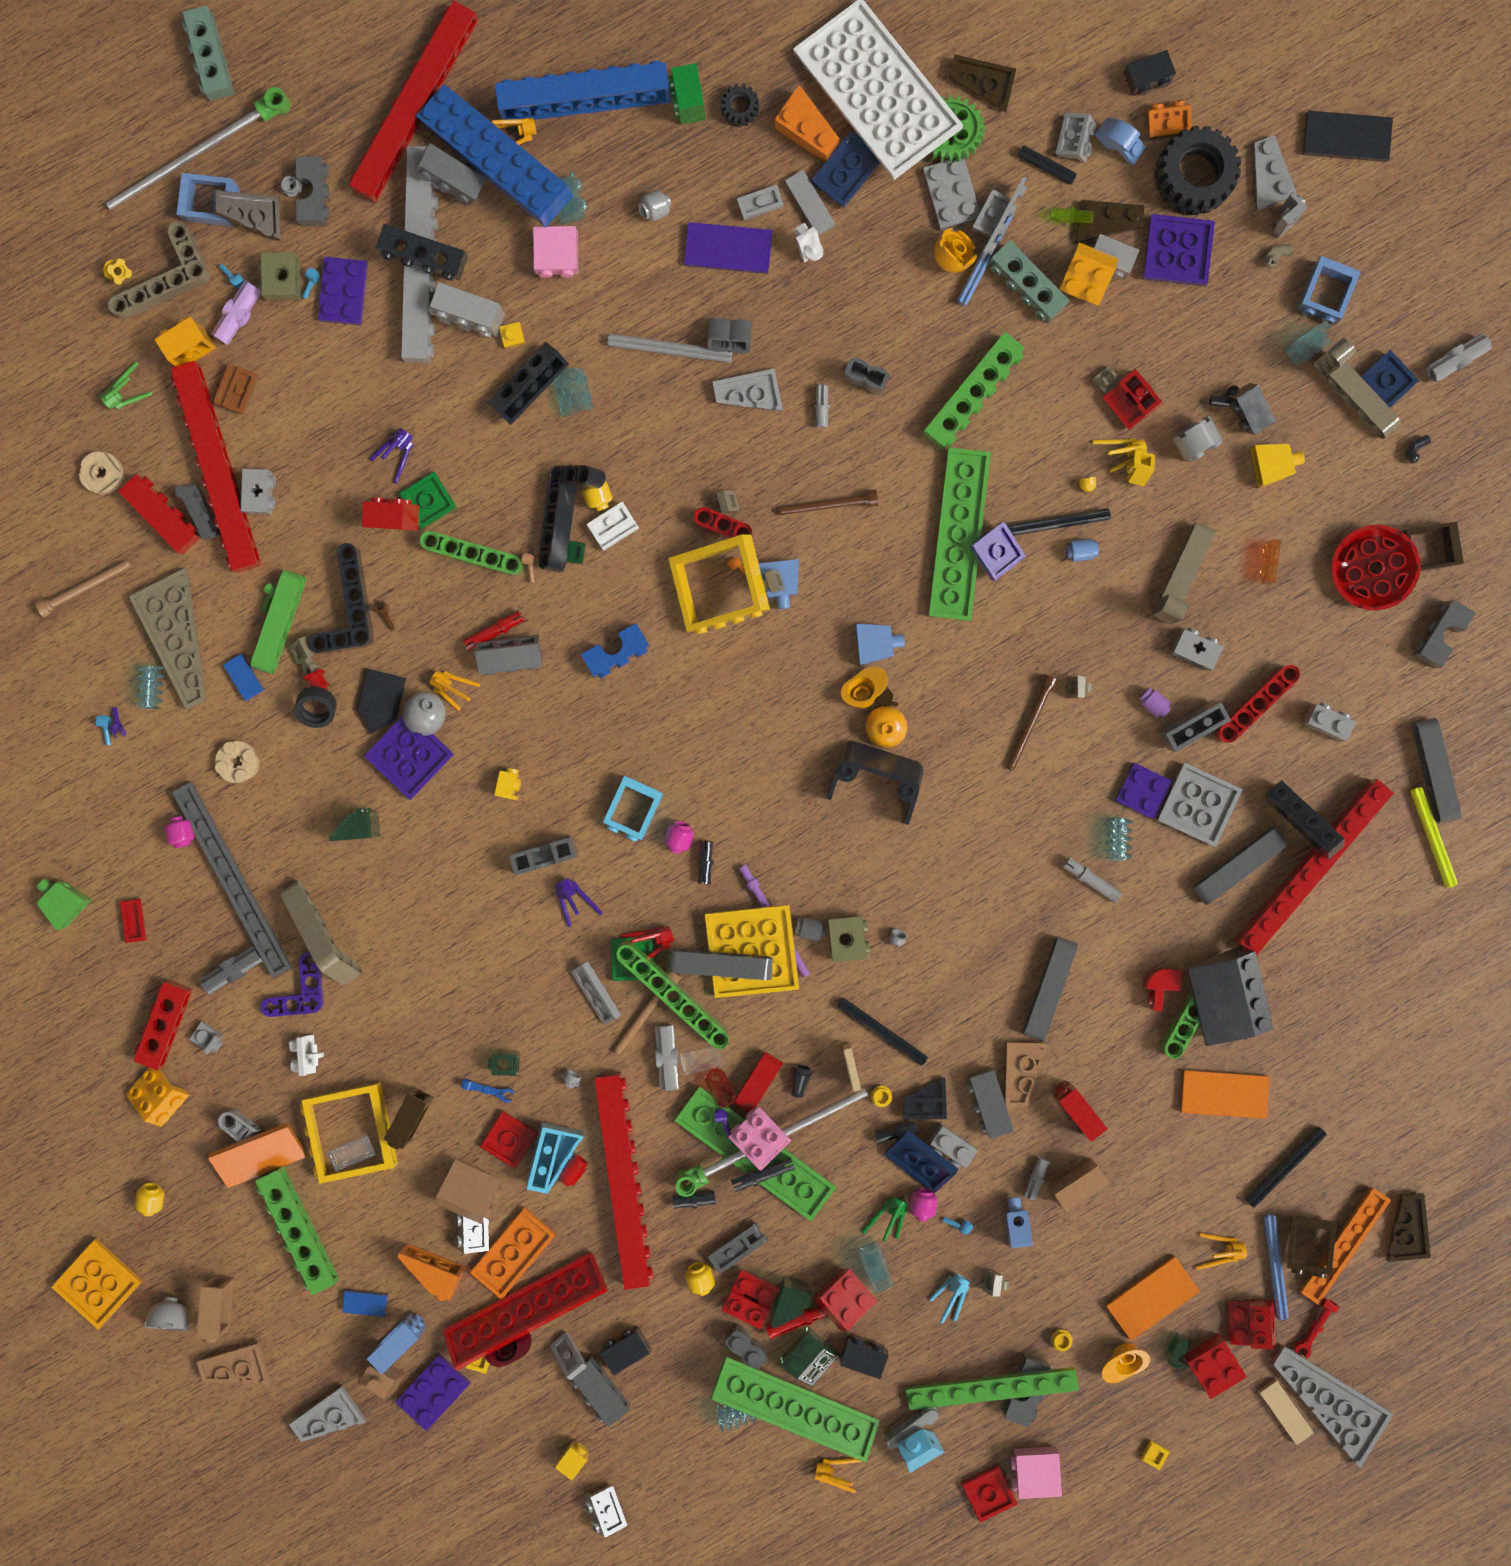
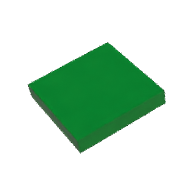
M435 471L398 493L402 499L412 500L413 505H419L418 526L421 530L458 508Z
M611 938L612 981L639 980L617 959L616 955L619 943L626 940L630 941L634 938ZM653 938L634 943L646 955L654 951ZM623 948L620 951L623 956H630L632 954L629 948ZM640 962L636 967L638 970L643 971L648 968V965Z

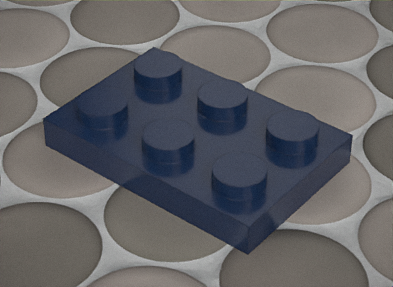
M851 131L812 178L811 183L844 209L881 163L865 142Z
M909 1130L903 1133L884 1153L888 1159L926 1188L933 1190V1193L937 1192L953 1178L958 1171L956 1166Z

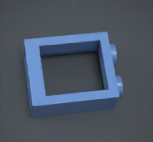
M182 173L177 216L183 221L233 227L232 221L221 216L193 211L196 183L226 187L225 191L240 193V188L232 178Z
M1321 256L1313 266L1297 309L1301 310L1306 316L1321 318L1322 322L1326 324H1337L1344 316L1361 271ZM1320 273L1348 284L1337 311L1310 301Z
M411 1312L374 1348L367 1360L381 1375L420 1338L426 1329L424 1320L419 1315H414Z

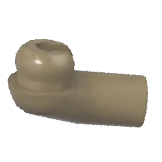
M1292 244L1272 246L1264 257L1265 265L1275 267L1281 256L1292 255Z

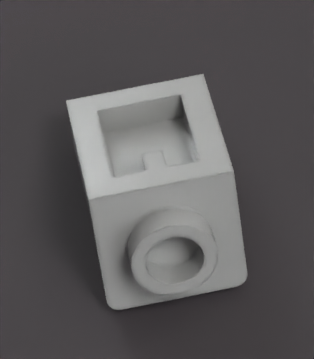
M202 1021L189 1040L205 1050L203 1053L208 1055L219 1050L223 1044L221 1039L224 1035Z

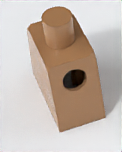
M367 1360L360 1371L358 1383L370 1392L385 1399L395 1392L406 1373L391 1365L381 1375Z

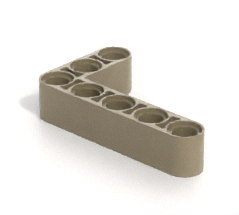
M173 222L168 227V235L182 265L110 298L108 308L117 317L124 320L129 319L209 281V269L192 232L183 223ZM184 230L183 236L177 238L178 232ZM192 249V255L185 257L186 252ZM197 269H201L200 275L195 277L194 272ZM182 277V282L179 285H175L176 279ZM159 286H163L162 292L156 294V289ZM140 295H144L143 300L137 303V298ZM124 303L123 310L118 312L119 305Z
M1342 338L1314 362V368L1378 437L1385 439L1401 424V421L1346 362L1355 354L1356 349L1350 341Z
M1198 522L1193 524L1152 611L1153 617L1171 625L1181 621L1189 606V603L1185 602L1184 599L1215 535V530Z
M297 880L281 891L280 895L321 972L344 986L361 975L362 970L358 963L337 948L302 882Z

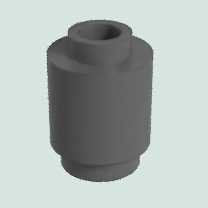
M804 917V919L798 918L795 935L819 942L820 938H825L827 926H824V921L807 917Z

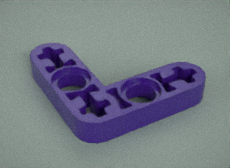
M310 952L303 953L299 958L302 994L265 999L261 1004V1012L265 1016L310 1014L322 1009L324 1006L321 970L314 962L311 964V970L316 969V973L305 974V971L310 970L309 964L305 963V959L308 958V955L313 959ZM309 976H313L317 980L316 987L310 988L307 986L306 979ZM312 998H314V1001H318L315 1009H313L312 1005L303 1007V1002H309ZM280 1000H283L282 1008L274 1009L273 1013L271 1009H267L270 1001H272V1005L281 1004ZM288 1000H296L298 1007L295 1011L288 1009Z

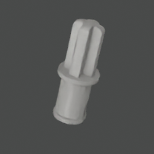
M825 384L816 386V405H814L816 413L815 427L817 428L828 427V408H830V405H828V386Z
M1037 1157L1032 1174H1029L1030 1180L1024 1193L1026 1198L1031 1200L1037 1198L1041 1184L1045 1182L1044 1176L1050 1164L1049 1160Z

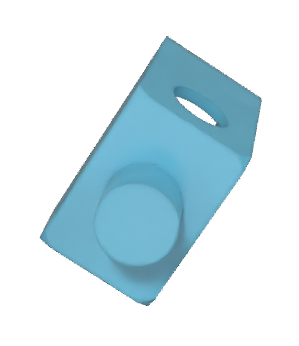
M925 1429L917 1431L897 1444L899 1453L910 1473L944 1453L935 1433Z

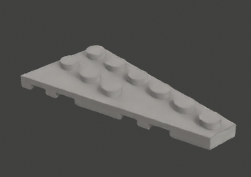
M1282 1344L1271 1363L1357 1466L1361 1468L1394 1414Z

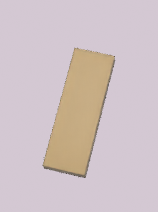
M1276 1379L1258 1390L1296 1445L1314 1434Z

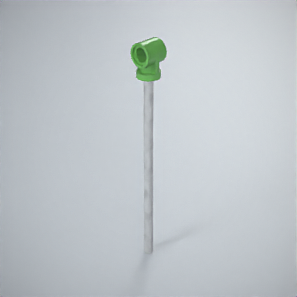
M269 88L264 97L254 102L256 107L254 111L106 202V205L110 210L114 209L258 118L262 117L266 122L276 115L286 114L291 107L289 98L280 88ZM276 98H281V102L277 105H274V100Z
M862 1088L860 1091L781 1130L788 1136L868 1096L865 1088ZM740 1150L706 1168L698 1164L690 1169L679 1170L674 1179L677 1193L684 1197L691 1196L697 1188L709 1183L707 1176L747 1156ZM684 1180L690 1181L688 1185L681 1184Z

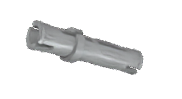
M1068 857V862H1064L1062 868L1075 875L1078 881L1087 883L1113 901V903L1118 901L1117 897L1120 898L1122 896L1121 891L1091 872L1088 866H1082L1072 857Z

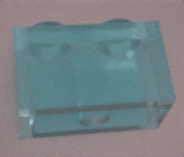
M878 1240L858 1247L874 1294L894 1287L891 1273Z

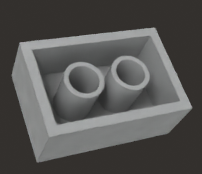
M439 282L430 305L435 313L434 315L438 317L440 322L449 325L451 322L456 323L462 330L470 332L473 329L478 331L480 336L489 339L491 336L497 338L500 330L499 327L502 325L505 316L499 303Z

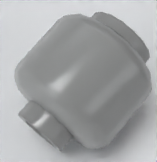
M654 190L641 197L638 204L640 214L645 220L648 219L651 222L662 219L669 214L671 200L667 194H663L660 190Z

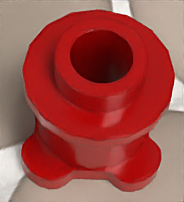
M318 669L303 677V680H306L310 687L317 686L328 690L327 687L330 686V683L326 682L323 675L325 671L322 669Z

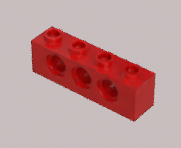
M172 980L165 981L159 985L156 991L158 996L156 1003L152 1004L148 1013L150 1015L149 1021L145 1023L141 1031V1035H143L142 1040L134 1049L133 1054L136 1056L133 1062L154 1070L164 1068L193 988ZM167 999L173 1004L171 1010L165 1005ZM159 1019L165 1022L164 1029L158 1026ZM152 1039L157 1041V1049L152 1048Z

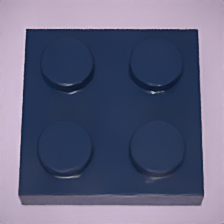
M1391 350L1361 376L1389 408L1419 382L1414 374Z

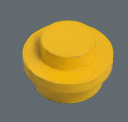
M880 1085L872 1090L871 1100L876 1106L885 1107L890 1104L892 1093L888 1087Z
M1059 1329L1051 1336L1052 1346L1058 1351H1066L1072 1345V1336L1066 1330Z

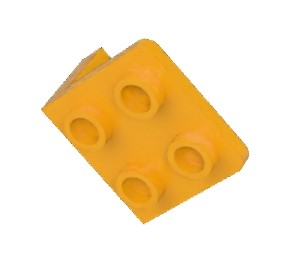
M148 1068L126 1094L144 1122L160 1127L169 1120L172 1114L189 1096L185 1089L171 1085L160 1069L154 1070L152 1068Z

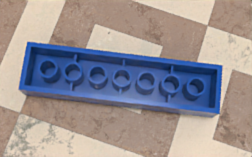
M652 61L646 65L633 63L622 68L610 66L606 70L588 69L583 73L570 71L559 76L547 74L543 78L535 79L533 77H524L519 81L506 79L500 83H495L498 110L502 120L531 117L534 120L671 103L666 62L661 63V61Z
M445 84L442 85L416 115L425 129L545 228L573 197L566 183Z

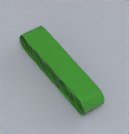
M426 531L420 537L421 546L431 553L510 576L519 575L523 570L521 560L509 553L433 531ZM429 537L436 538V543L432 547H428L426 544ZM456 543V550L448 553V544ZM472 548L476 549V556L472 559H468V550ZM495 554L497 556L496 563L489 565L487 563L488 556ZM511 560H516V569L512 571L508 570V562H510Z
M288 570L282 572L251 661L252 668L270 674L275 672L305 587V576Z
M1191 989L1161 1042L1162 1052L1172 1059L1182 1056L1200 1024L1197 1012L1193 1016L1188 1014L1189 1008L1195 1005ZM1182 1024H1186V1032L1184 1034H1179V1026ZM1171 1043H1176L1177 1048L1175 1052L1169 1053L1168 1046Z

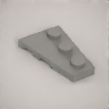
M775 369L712 382L717 404L783 411Z
M342 1385L294 1419L289 1426L299 1440L303 1442L326 1435V1433L343 1430L355 1424L365 1423L367 1419Z

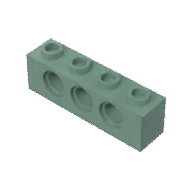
M207 5L184 11L185 20L182 21L185 33L189 34L190 41H187L191 54L195 56L196 61H193V66L197 75H200L201 81L198 84L201 93L205 94L210 101L235 95L212 11ZM201 31H205L203 36L198 37ZM211 51L209 56L203 57L205 52ZM216 71L213 77H209L211 72Z
M1011 240L991 258L989 264L992 271L998 276L1001 275L1006 280V285L1012 291L1016 290L1021 295L1020 299L1027 306L1031 305L1036 310L1035 314L1040 320H1045L1049 323L1070 301ZM1008 265H1016L1018 271L1011 272L1008 269ZM1023 280H1030L1033 283V286H1024ZM1043 294L1047 297L1048 301L1045 303L1040 302L1037 296Z

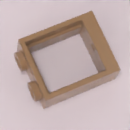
M213 1276L201 1286L197 1339H203L204 1342L209 1343L216 1342L230 1329L234 1278Z

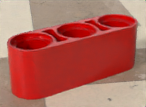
M701 507L694 514L695 523L698 527L723 538L736 537L740 529L748 530L749 535L753 537L752 528L748 524L712 509ZM707 513L710 519L706 523H701L698 520L699 515ZM721 521H726L730 526L728 530L721 531L718 529V524Z
M765 1051L733 1103L748 1113L756 1108L783 1062Z

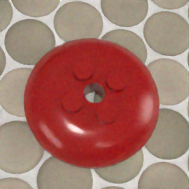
M1368 525L1351 532L1336 548L1331 564L1333 583L1339 594L1350 604L1371 611L1388 609L1404 601L1415 588L1421 571L1420 556L1412 540L1406 534L1387 525ZM1372 562L1380 565V572L1378 574H1373L1369 570Z

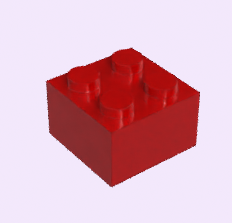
M371 497L370 502L363 501L362 527L418 531L419 505H413L412 500Z
M842 1268L813 1297L841 1331H848L878 1302L852 1270Z
M1220 1334L1215 1335L1183 1355L1210 1399L1247 1378Z

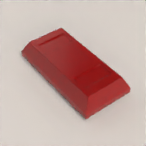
M141 899L119 901L125 943L146 941Z

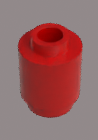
M574 1154L563 1167L559 1175V1181L567 1187L569 1185L575 1186L587 1170L588 1162L580 1155Z

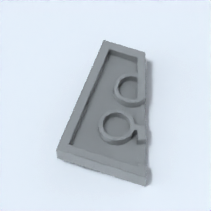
M1275 135L1255 142L1253 144V167L1255 171V211L1257 212L1283 202L1292 192L1296 195L1297 192Z

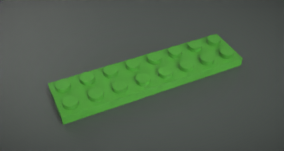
M948 448L928 617L971 621L978 559L969 546L981 537L991 452Z
M699 1086L676 1117L675 1122L726 1158L740 1151V1149L730 1138H727L723 1123L715 1122V1110L724 1109L727 1112L730 1131L737 1124H742L746 1119L702 1086ZM783 1148L766 1166L791 1156L793 1162L786 1164L785 1167L794 1164L795 1170L770 1178L759 1184L812 1221L834 1192L836 1185L786 1148ZM747 1157L733 1163L746 1174L750 1170H759Z
M724 1357L710 1396V1400L865 1463L867 1462L880 1421L728 1357Z

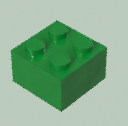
M697 63L672 67V76H668L675 118L680 117L681 125L706 120Z

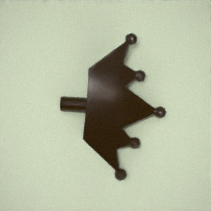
M888 687L882 692L883 695L875 699L880 706H898L897 702L892 701L894 694Z

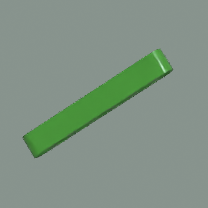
M627 940L619 943L616 954L617 959L714 1048L724 1049L728 1045V1030L680 985L673 981L634 943ZM623 948H629L632 954L630 956H623L620 951ZM644 962L648 965V968L641 971L637 969L636 965ZM654 977H661L663 982L655 985L652 982ZM670 991H676L679 996L671 999L667 994ZM686 1005H691V1006H693V1007H694L693 1012H691V1013H686V1012H684V1011H683L684 1006H686ZM702 1019L710 1022L707 1027H701L698 1023ZM721 1033L725 1038L722 1041H716L714 1036Z

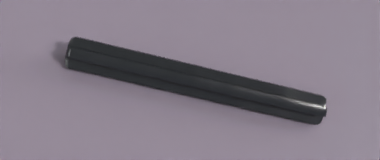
M1109 508L1010 524L1007 527L1013 536L1106 521L1111 519V512Z
M842 998L837 1004L840 1010L920 1066H923L927 1061V1055L847 999Z
M1316 1127L1247 1196L1246 1202L1255 1208L1327 1136L1326 1132L1321 1127Z

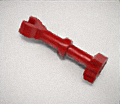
M1324 1297L1319 1305L1323 1309L1316 1321L1313 1320L1310 1324L1312 1327L1306 1337L1294 1345L1293 1349L1296 1353L1301 1348H1306L1303 1353L1306 1359L1310 1357L1312 1343L1318 1333L1323 1331V1325L1331 1312L1337 1313L1340 1308L1338 1304L1327 1297Z

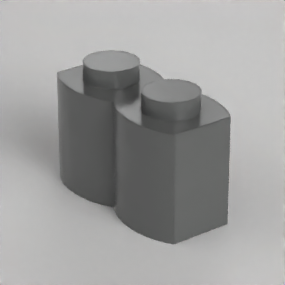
M723 318L710 319L708 350L714 352L731 351L734 353L750 352L752 322L743 319L732 321Z
M850 358L844 373V379L847 382L856 386H864L866 390L874 394H883L890 376L886 370L876 366L870 367L867 362L859 358Z
M735 1324L726 1334L725 1342L727 1347L734 1354L741 1356L747 1366L758 1370L767 1360L765 1346L757 1339L751 1338L749 1331L742 1325Z

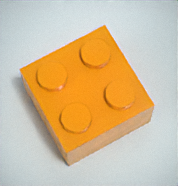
M1079 242L1059 290L1099 306L1119 258Z
M191 316L180 319L176 326L163 330L159 333V337L155 339L166 359L174 366L197 361L216 349L204 327Z

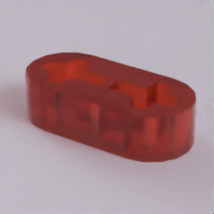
M712 1068L705 1076L706 1085L717 1105L727 1108L736 1099L735 1091L725 1072L720 1068ZM713 1076H719L720 1079L718 1081H713L711 1078ZM723 1094L729 1095L730 1098L728 1100H723L721 1096Z

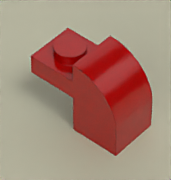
M1160 967L1152 970L1145 977L1143 988L1151 989V993L1147 994V1005H1150L1151 1010L1162 1012L1164 990L1181 991V969Z

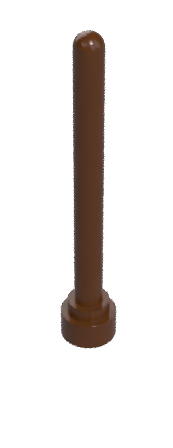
M868 490L867 493L861 496L778 507L777 513L779 515L858 504L875 507L878 506L877 490Z
M1044 674L1041 679L1042 690L1008 762L1007 768L1011 771L1016 768L1050 691L1052 692L1054 688L1056 689L1059 680Z

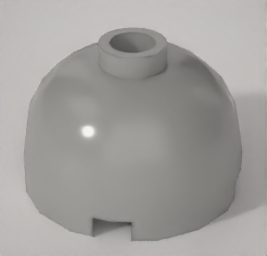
M420 692L407 700L403 708L402 718L410 731L427 736L441 729L445 721L446 708L443 701L437 695L430 692Z
M165 1297L164 1302H157L148 1310L145 1328L187 1331L189 1326L188 1309L183 1304L177 1303V1298Z

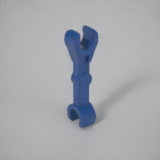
M463 1079L461 1084L462 1089L495 1095L506 1103L512 1102V1099L506 1098L504 1093L515 1092L509 1087L494 1088L490 1085L475 1083V1081L470 1079Z

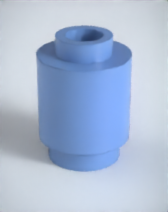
M1089 538L1070 541L1069 546H1066L1067 558H1071L1072 562L1093 560L1094 557L1099 556L1097 540Z

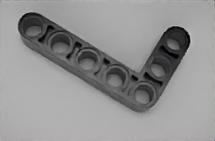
M564 465L552 468L549 475L538 555V565L541 569L558 573L564 570L567 562L576 489L601 488L606 480L603 470L587 465Z
M350 543L341 544L337 550L349 628L312 635L309 639V647L316 653L327 654L370 646L374 640L361 553L357 547ZM353 549V556L346 559V550ZM355 569L357 572L356 577L353 580H349V571ZM358 590L360 597L358 600L353 601L351 594L353 591ZM362 611L363 619L356 622L354 618L355 613ZM361 632H365L367 638L364 642L360 643L358 635ZM344 635L346 638L345 644L339 646L337 639L339 636ZM323 638L325 645L322 649H318L316 643L319 639Z

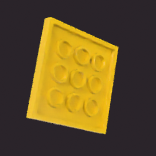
M790 904L705 914L709 951L773 957L771 980L712 976L715 998L799 990Z

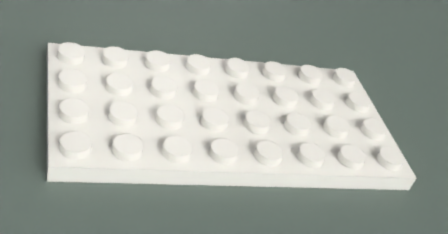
M864 0L854 2L793 49L797 58L894 180L963 129V124Z

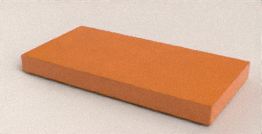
M1183 1069L1180 1112L1267 1119L1269 1076Z
M285 1123L209 1153L208 1159L227 1188H230L306 1157V1151L289 1124Z
M524 1206L469 1273L498 1298L502 1299L556 1236V1233Z
M1173 1255L1105 1305L1132 1341L1198 1294L1200 1290Z

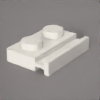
M623 502L587 524L603 551L639 529Z

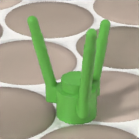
M134 362L111 387L100 395L101 400L109 409L116 406L119 410L125 405L153 394L150 391L121 401L124 397L119 390L130 380L127 376L138 366V362Z

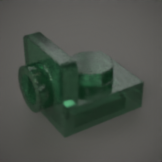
M1176 1332L1165 1352V1356L1169 1360L1168 1363L1174 1368L1180 1370L1182 1367L1188 1370L1189 1365L1180 1357L1186 1354L1189 1342L1183 1335Z

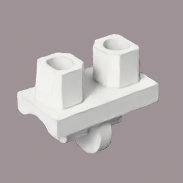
M803 223L794 229L801 258L804 263L808 259L811 261L819 260L823 255V248L820 244L817 230L814 227L809 229Z
M305 1035L289 1042L291 1052H297L298 1059L291 1061V1071L298 1072L299 1076L316 1073L318 1058L324 1057V1052L317 1051V1044H314V1035Z

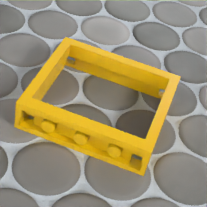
M739 535L668 558L687 632H695L696 635L707 633V628L713 627L714 630L724 628L727 622L732 621V624L745 621L744 617L757 618L763 615L762 612L770 610L751 535ZM739 548L754 606L698 622L684 565Z
M381 1081L310 1096L302 1100L300 1111L306 1119L305 1134L310 1138L309 1153L311 1158H314L315 1166L313 1171L315 1178L319 1180V1184L391 1169L398 1164L395 1149L387 1144L388 1142L384 1140L390 1128ZM369 1093L384 1162L327 1174L313 1105Z

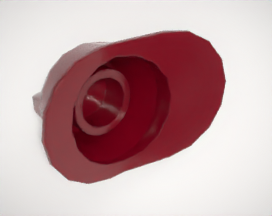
M528 1333L484 1356L485 1359L495 1367H503L514 1363L524 1357L530 1350L532 1343L531 1334Z

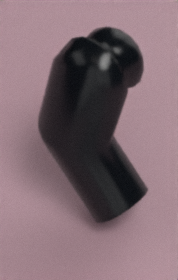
M1232 385L1222 396L1211 395L1209 405L1230 407L1229 404L1231 402L1228 396L1240 388Z
M1423 435L1410 443L1405 453V459L1410 464H1415L1419 461L1420 455L1417 452L1431 443L1430 437Z

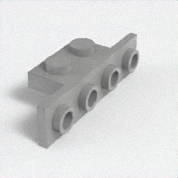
M1024 176L1011 199L992 190L974 223L972 230L990 239L982 253V259H985L987 254L992 255L997 246V243L994 242L997 235L1002 236L1007 227V224L1004 223L1007 216L1012 217L1017 208V205L1014 204L1017 197L1022 199L1027 189L1024 186L1027 178Z

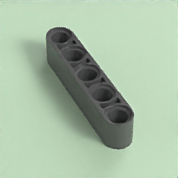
M1436 718L1415 722L1412 725V730L1434 818L1438 824L1460 819L1461 809L1439 722Z
M1273 826L1197 882L1192 889L1204 905H1208L1284 849L1289 843L1277 827Z
M1058 936L1055 938L1023 1028L1024 1035L1041 1041L1045 1040L1075 957L1078 943Z
M687 949L669 950V972L756 980L772 979L773 957Z

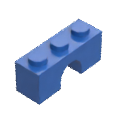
M637 623L618 633L622 640V649L617 654L609 655L605 653L600 644L581 654L593 677L599 676L602 679L611 673L610 669L616 666L621 668L630 663L628 659L636 655L639 658L648 652L647 648L650 645Z

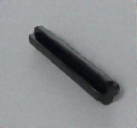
M1025 145L1018 152V157L1068 184H1072L1077 176L1076 172Z

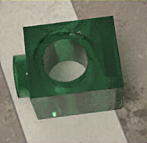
M494 1051L492 1057L488 1058V1070H491V1075L517 1076L520 1073V1052ZM499 1059H506L509 1063L508 1068H501L498 1063Z

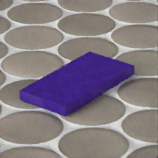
M688 222L684 266L768 274L772 230Z

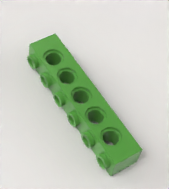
M1004 332L924 430L923 435L941 450L945 446L951 447L957 439L954 435L958 430L964 431L971 422L968 418L972 413L977 415L984 406L981 402L987 396L990 399L997 390L995 385L998 381L1004 382L1011 373L1008 369L1012 364L1017 366L1024 357L1022 352L1025 347L1007 332ZM997 356H1005L1007 363L1000 364L997 361ZM991 372L994 379L991 381L986 380L983 373ZM977 388L981 395L973 397L970 394V389ZM959 404L965 405L967 412L964 414L959 413L956 406ZM951 421L954 428L946 430L943 427V422Z
M280 1167L257 1179V1192L266 1201V1210L273 1216L275 1228L279 1234H282L285 1240V1249L294 1258V1267L301 1273L305 1289L310 1291L311 1295H314L334 1285L339 1280V1277L285 1167ZM273 1189H278L281 1192V1198L274 1196ZM283 1208L290 1210V1217L283 1214ZM292 1227L299 1229V1236L292 1233ZM301 1246H306L309 1249V1254H304L301 1251ZM310 1265L317 1266L319 1273H313Z

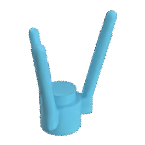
M955 1273L954 1277L949 1275L947 1280L929 1298L930 1301H933L948 1285H951L949 1290L954 1294L940 1320L941 1324L944 1323L959 1295L960 1298L953 1317V1321H957L965 1295L969 1289L970 1281L958 1273Z

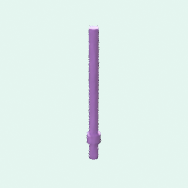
M747 865L740 867L739 870L747 882L748 890L753 892L761 907H769L770 904L762 893L757 878L754 879ZM795 949L797 969L804 978L810 972Z

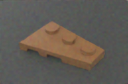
M1006 1042V1106L1027 1107L1049 1043Z
M260 1342L197 1361L202 1382L271 1383Z

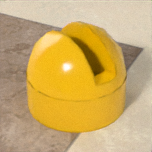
M1096 477L1080 478V488L1084 492L1093 491L1096 487Z

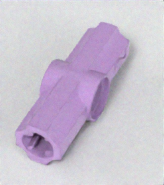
M244 281L235 297L230 299L223 307V316L211 334L229 345L239 327L244 326L249 320L250 310L260 296L259 289Z

